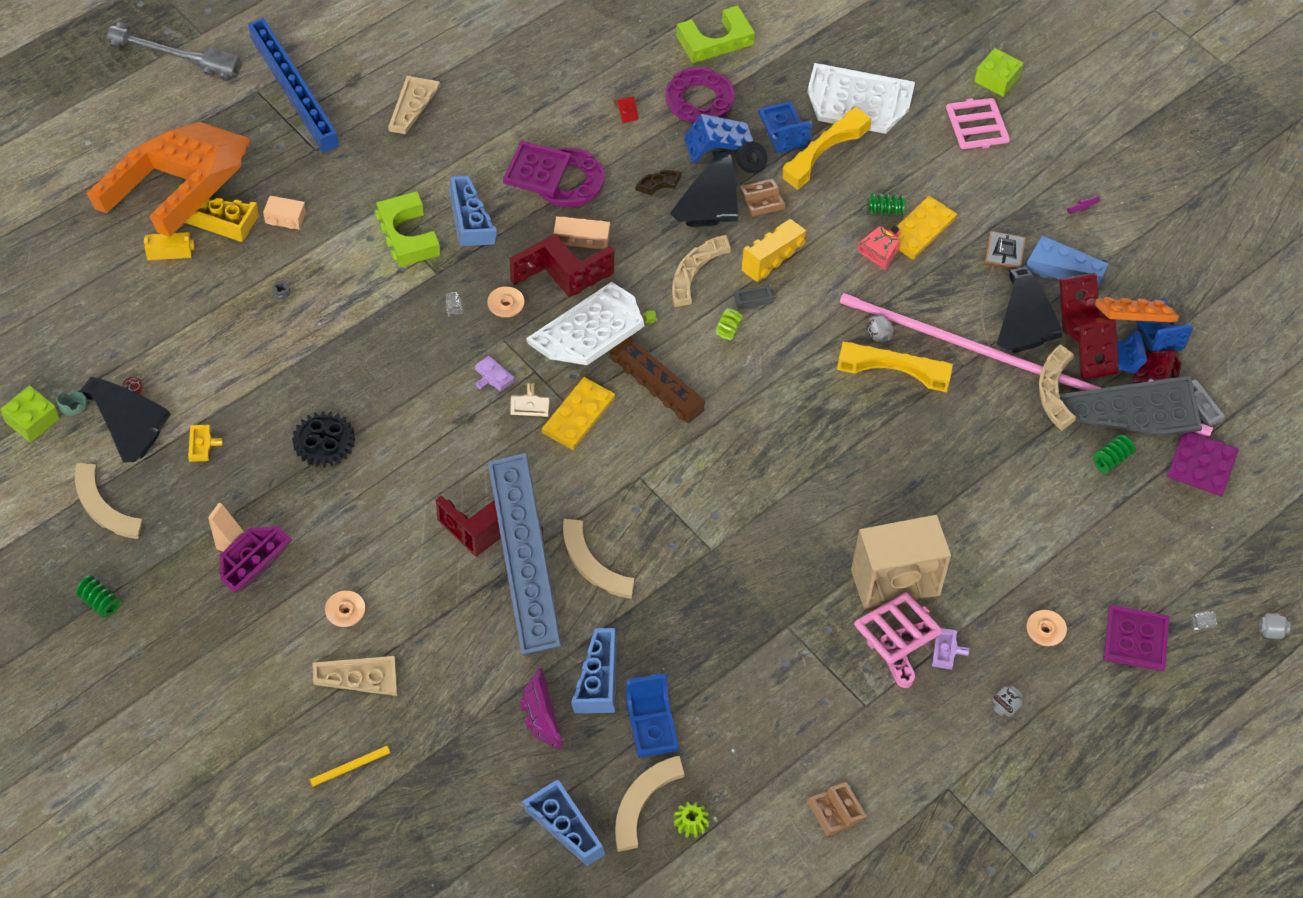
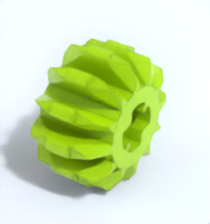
M726 309L718 322L716 334L725 340H732L742 322V314L734 309Z
M687 801L685 807L680 805L678 807L679 812L674 813V818L676 819L674 826L679 827V834L686 832V838L690 834H693L696 838L698 837V832L704 834L705 828L709 827V813L705 812L704 806L698 808L697 801L694 803V806H691Z

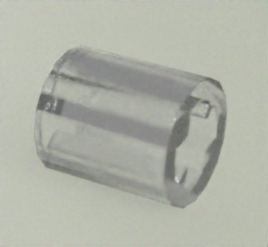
M458 292L448 293L445 296L448 315H461L464 312L461 294Z
M1207 610L1192 613L1191 624L1193 629L1198 631L1216 627L1217 619L1214 611Z

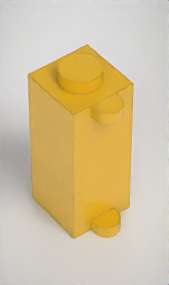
M189 232L174 233L170 237L163 234L145 235L144 237L147 260L192 258V250H195L194 239H191Z

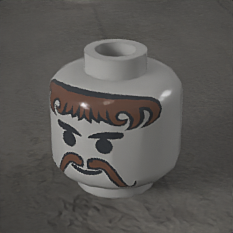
M873 316L869 319L866 329L875 342L885 343L892 338L894 327L885 316Z
M1013 686L1003 687L992 699L995 705L993 707L994 711L1000 716H1013L1023 705V695Z

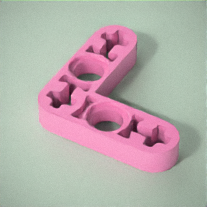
M925 622L914 624L922 635L926 634L925 632L922 633L923 629L929 632L932 631ZM906 628L895 631L902 640V635H911ZM887 634L881 637L880 643L891 655L900 650ZM912 636V638H913L912 641H909V642H907V641H905V640H903V641L908 645V644L912 643L913 641H915L916 639ZM886 641H888L889 643H893L892 646L890 647L889 644L885 645ZM907 656L901 658L903 661L901 664L893 663L888 664L896 683L902 688H909L914 682L915 673ZM903 673L906 677H909L908 681H906L905 678H902Z

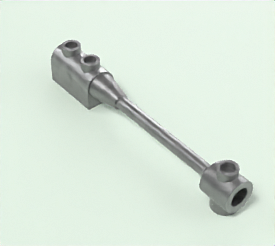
M117 22L116 26L112 25L107 33V41L115 49H119L120 45L125 47L132 43L187 59L189 62L201 67L204 70L203 73L208 76H213L214 73L220 74L219 78L224 81H229V78H236L242 66L239 56L206 47L204 53H188L133 37L129 30L130 27L121 22Z

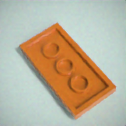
M1104 297V299H1096L1095 306L1109 319L1177 323L1179 315L1162 300L1150 302L1145 299L1132 301L1128 298L1115 300L1111 297Z

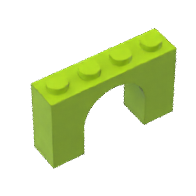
M738 5L724 9L722 12V23L728 31V34L722 38L713 39L702 35L692 19L677 24L676 37L692 63L754 45L755 32Z
M417 191L376 202L377 210L374 211L376 220L381 222V232L386 234L385 241L387 247H391L392 259L397 261L399 267L441 256L440 244L434 231L408 237L399 234L395 230L400 223L406 220L424 216L423 204Z

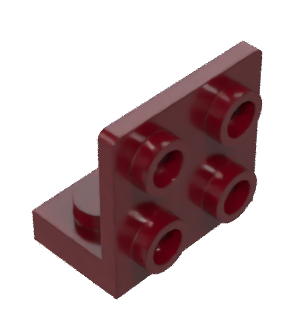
M1175 350L1146 352L1147 361L1134 374L1133 383L1148 382L1150 378L1156 381L1179 377L1182 363Z

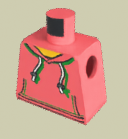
M894 225L888 231L883 227H878L858 243L859 253L884 270H887L900 249V239L898 238V235L901 233L900 229Z

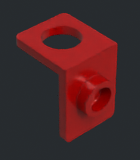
M634 96L613 101V103L618 104L622 123L639 119Z

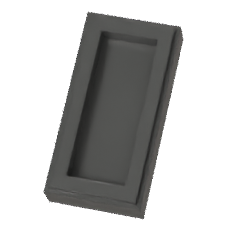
M769 285L734 291V298L738 309L774 302Z

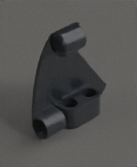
M730 150L712 151L713 160L697 177L670 213L678 222L685 221L689 227L715 226L719 224V221H738L736 186Z
M1027 266L1008 270L1010 281L1014 286L996 345L1005 351L1011 350L1012 353H1019L1043 345L1044 342L1061 338L1062 329L1056 314Z
M90 377L79 391L88 400H95L123 463L136 462L138 458L142 459L158 438L160 429L171 416L166 408L115 383L96 377Z

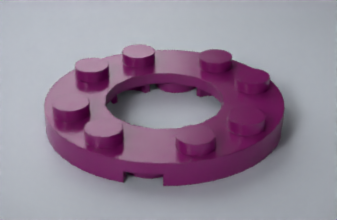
M689 68L680 71L674 75L670 83L668 82L665 99L668 108L675 116L684 121L694 123L700 114L719 118L726 116L734 103V89L731 82L723 74L720 76L708 68ZM704 85L715 92L717 99L709 107L695 108L692 104L685 102L683 94L691 86Z
M556 149L571 154L568 166L577 167L586 175L585 184L571 191L558 188L554 197L540 193L539 195L553 205L563 207H577L595 199L604 185L602 164L598 163L592 154L581 149Z

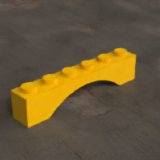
M857 107L846 112L842 119L836 121L829 130L824 131L817 140L812 141L804 151H800L792 161L787 162L783 166V179L799 190L810 180L813 165L818 157L833 145L847 140L859 139L871 129V118Z
M843 342L837 370L858 373L873 368L895 369L914 376L928 389L947 392L953 364L926 357H917L871 346L858 345L852 342Z

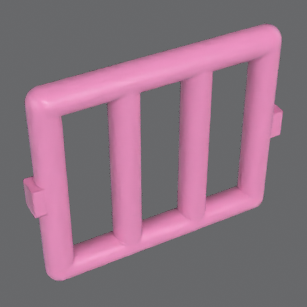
M970 98L966 99L965 102L946 105L947 113L961 149L977 147L986 149L991 145L1010 142L1008 132L994 98L979 100ZM990 105L992 110L956 116L954 111ZM995 118L997 123L961 129L959 125L961 122ZM1000 131L1002 136L965 142L964 139L965 135Z
M903 592L854 623L855 627L867 639L868 646L871 649L875 648L888 664H893L942 634L941 627L930 617V611L925 606L921 607L908 592ZM906 601L932 631L922 635L897 605ZM890 610L916 640L907 645L881 615ZM874 620L900 650L891 655L865 624Z

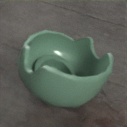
M73 389L70 393H65L62 390L56 396V404L62 414L66 416L79 415L87 408L88 400L82 392H76Z

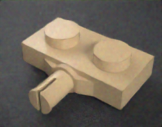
M527 383V394L511 395L510 415L548 417L550 397L535 395V383L531 384V390L530 383Z

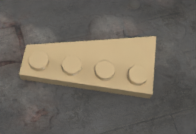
M407 76L388 126L389 131L406 134L440 88V82Z
M395 656L313 663V683L319 686L397 696Z

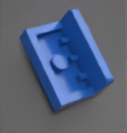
M1134 330L1125 342L1117 340L1119 369L1135 374L1147 361L1141 332Z

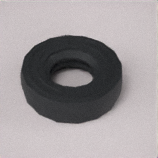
M753 141L746 142L739 147L736 153V160L740 168L745 172L756 173L765 167L767 153L759 143ZM749 151L757 155V162L754 164L747 160L746 154Z

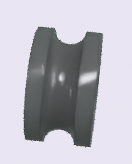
M278 281L273 284L272 289L275 298L285 299L289 296V285L285 281Z

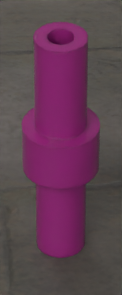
M1096 195L1090 199L1078 201V204L1067 208V212L1071 215L1080 210L1089 209L1091 205L1100 202V197Z

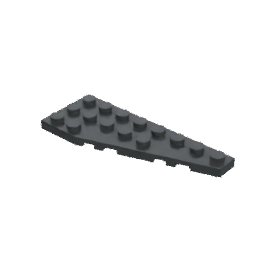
M1191 376L1059 394L1060 399L1068 410L1076 416V421L1074 422L1159 436L1202 430ZM1041 404L1043 417L1049 418Z

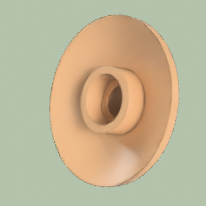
M513 287L495 289L490 293L487 301L490 311L499 317L515 316L524 307L522 293Z
M337 592L326 602V617L336 626H353L363 618L366 609L365 602L355 592Z
M1039 610L1033 613L1026 625L1030 638L1042 646H1055L1061 643L1067 633L1064 619L1059 614L1050 610Z

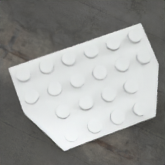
M814 63L808 86V95L818 121L834 124L842 119L846 112L857 107L871 118V129L869 131L886 134L909 112L915 82Z
M610 282L526 339L530 346L551 360L588 365L645 325L635 297L613 282Z

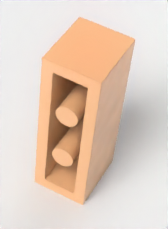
M556 216L554 234L566 246L604 250L608 248L610 222Z

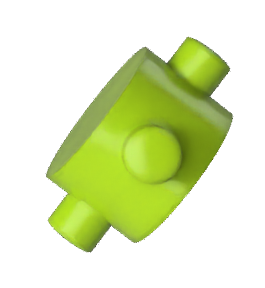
M654 310L643 313L646 324L658 321Z

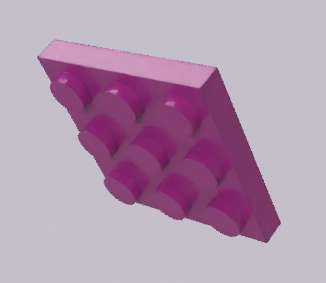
M520 141L503 178V184L554 197L571 160V154Z
M1194 432L1183 433L1167 477L1222 497L1239 449Z
M1110 605L1108 608L1103 661L1164 672L1170 616Z

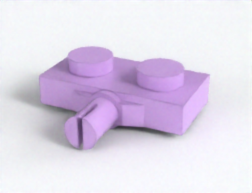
M487 356L475 365V370L482 376V379L475 383L478 389L489 384L501 392L514 383L515 378L490 356Z
M941 628L942 634L935 638L932 666L952 670L956 654L968 656L969 648L957 646L956 630Z

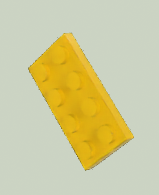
M929 195L896 226L901 231L898 235L900 239L899 251L914 260L957 218V213Z
M583 377L542 427V433L574 450L613 402L615 393Z

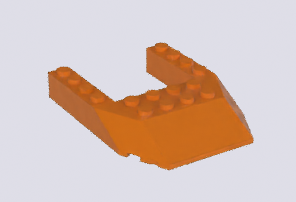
M202 122L169 130L131 150L86 194L95 210L107 214L154 168L186 179L149 216L157 233L170 237L241 167V159L246 154V148L249 146L250 139Z

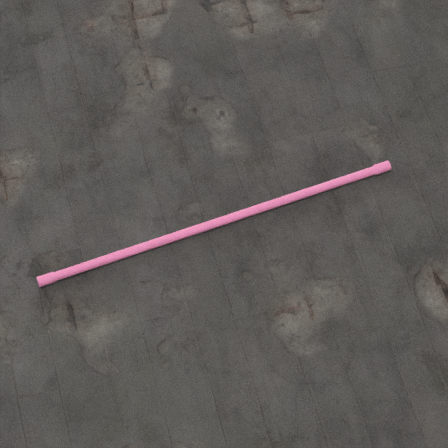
M843 293L840 303L860 309L876 316H885L888 320L1029 372L1040 375L1043 366L867 303L854 296ZM1062 373L1059 378L1060 383L1082 391L1101 388ZM1201 423L1202 430L1194 433L1209 438L1213 427Z

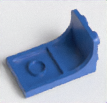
M791 101L758 109V114L777 154L805 148L810 144L813 124L811 121L801 123Z
M700 114L684 137L692 162H697L705 152L711 149L726 148L738 151L739 147L744 143L753 141L747 123Z
M1166 298L1157 299L1164 301L1165 304L1169 306ZM1136 321L1149 352L1180 351L1185 349L1193 330L1191 324L1178 326L1174 322Z
M656 673L649 677H633L626 681L625 701L638 758L679 751L668 699L667 675Z

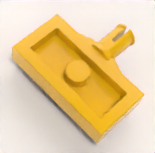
M190 425L189 462L209 461L211 447L223 446V438H211L210 425Z

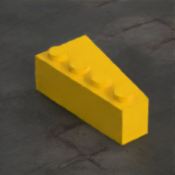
M222 198L208 199L185 223L243 242L259 217L256 202L245 204L239 200L228 202Z
M789 219L778 226L773 234L771 232L765 234L762 241L757 239L753 242L754 246L751 248L746 246L744 248L741 271L757 283L762 278L765 279L774 268H778L784 259L791 257L798 247L801 248L805 244L806 230Z

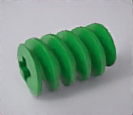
M871 193L868 199L867 215H869L871 210H873L874 215L880 211L881 216L887 211L888 217H890L892 212H894L895 217L901 212L903 218L905 212L904 196L900 195L897 199L896 194H893L890 199L889 194H886L883 198L882 193H879L876 198L875 193Z
M1118 435L1093 454L1094 464L1101 473L1108 474L1109 470H1113L1120 462H1124L1125 458H1129L1131 454H1134L1136 447L1128 437Z
M93 575L84 577L76 589L77 596L103 618L111 616L121 606V599L116 598L115 594H111L109 589H105V585L100 584V581L95 579Z

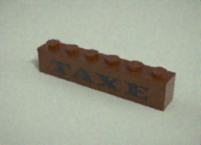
M628 337L610 349L611 360L623 367V370L627 374H631L640 385L645 386L652 396L659 398L666 408L674 411L679 419L689 424L704 412L705 400L634 339Z

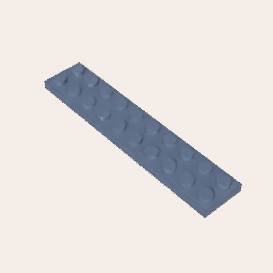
M523 453L490 461L488 466L521 654L525 656L562 647L528 454Z

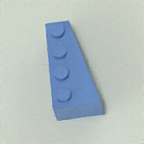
M1045 236L1040 238L1027 262V267L1032 273L1039 274L1042 278H1047V276L1058 278V281L1060 278L1095 273L1097 274L1098 288L1106 275L1109 265Z
M615 628L594 629L587 651L588 655L582 667L580 680H578L575 696H573L571 701L574 714L615 713L618 647Z

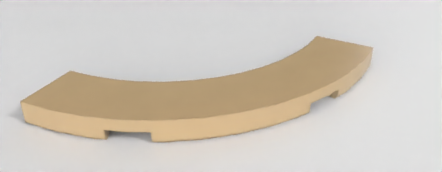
M726 235L705 241V244L698 248L695 247L682 259L675 272L672 285L674 307L692 304L690 288L697 271L711 259L731 252Z
M1060 344L1048 356L1046 363L1041 369L1039 396L1041 404L1050 420L1063 431L1076 421V416L1068 410L1060 399L1058 382L1064 368L1074 359V354Z
M76 463V490L79 500L88 515L101 527L107 528L117 535L139 539L143 524L142 519L121 514L102 499L96 486V464Z
M564 519V544L568 556L578 572L594 586H599L610 594L632 599L634 578L616 574L601 565L587 548L583 536V521Z
M680 756L666 759L650 767L627 790L616 818L615 839L617 852L638 848L637 823L639 814L655 790L669 782L684 777Z

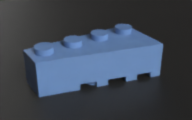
M469 176L450 177L449 195L459 246L494 245L497 230L492 225L489 215L486 214L482 201L477 197V192Z
M558 779L522 801L525 811L586 866H589L605 855L602 844Z

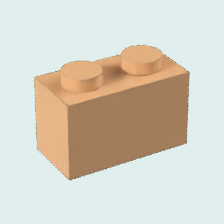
M269 196L263 211L265 223L300 230L306 215L305 202Z

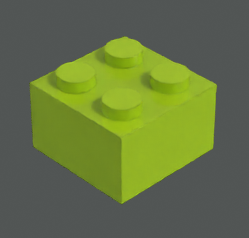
M994 48L978 66L974 82L1004 97L1021 77L1024 63Z
M30 385L0 409L5 423L30 443L60 419L56 407Z

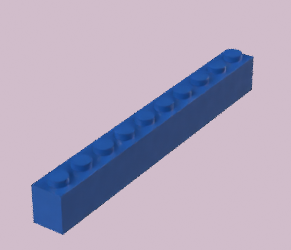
M262 18L248 23L251 40L322 153L339 147L337 132L265 19Z

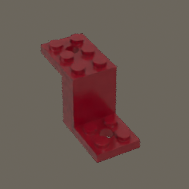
M553 234L509 258L510 281L516 285L545 269L570 298L581 293L582 290L594 286L602 279L609 278L614 273L615 251L609 246L579 262L560 238Z
M1090 273L1060 278L1062 330L1065 334L1079 342L1081 378L1085 380L1119 374L1116 320L1109 319L1095 306L1096 299H1098L1097 274ZM1082 290L1083 296L1076 299V292ZM1101 353L1103 356L1102 360L1095 362L1096 355Z
M442 495L436 499L437 520L475 557L501 539L495 500L468 519L463 512L455 509L454 504L449 499L446 500Z

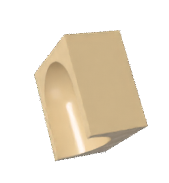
M937 515L859 529L851 571L864 610L878 608L903 592H908L915 600L940 596L951 553Z

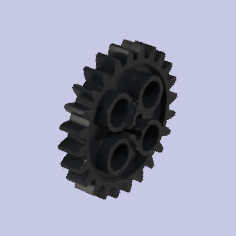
M322 411L321 415L314 412L313 418L307 415V421L301 419V425H296L297 431H293L294 437H292L293 448L296 451L297 457L301 456L302 462L307 460L308 465L315 462V467H318L322 463L323 468H325L326 463L333 466V462L336 461L340 464V458L347 459L346 453L351 454V448L355 447L354 428H351V422H346V417L340 419L339 413L333 416L332 411L328 415H325L324 411Z

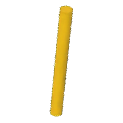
M388 746L382 747L309 779L312 787L390 754Z

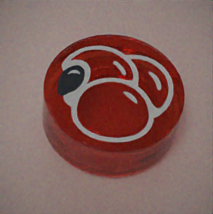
M129 377L123 382L124 388L138 394L142 392L143 386L139 378Z

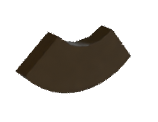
M661 170L659 173L648 174L637 183L635 190L652 196L655 191L661 188L675 189L682 172Z

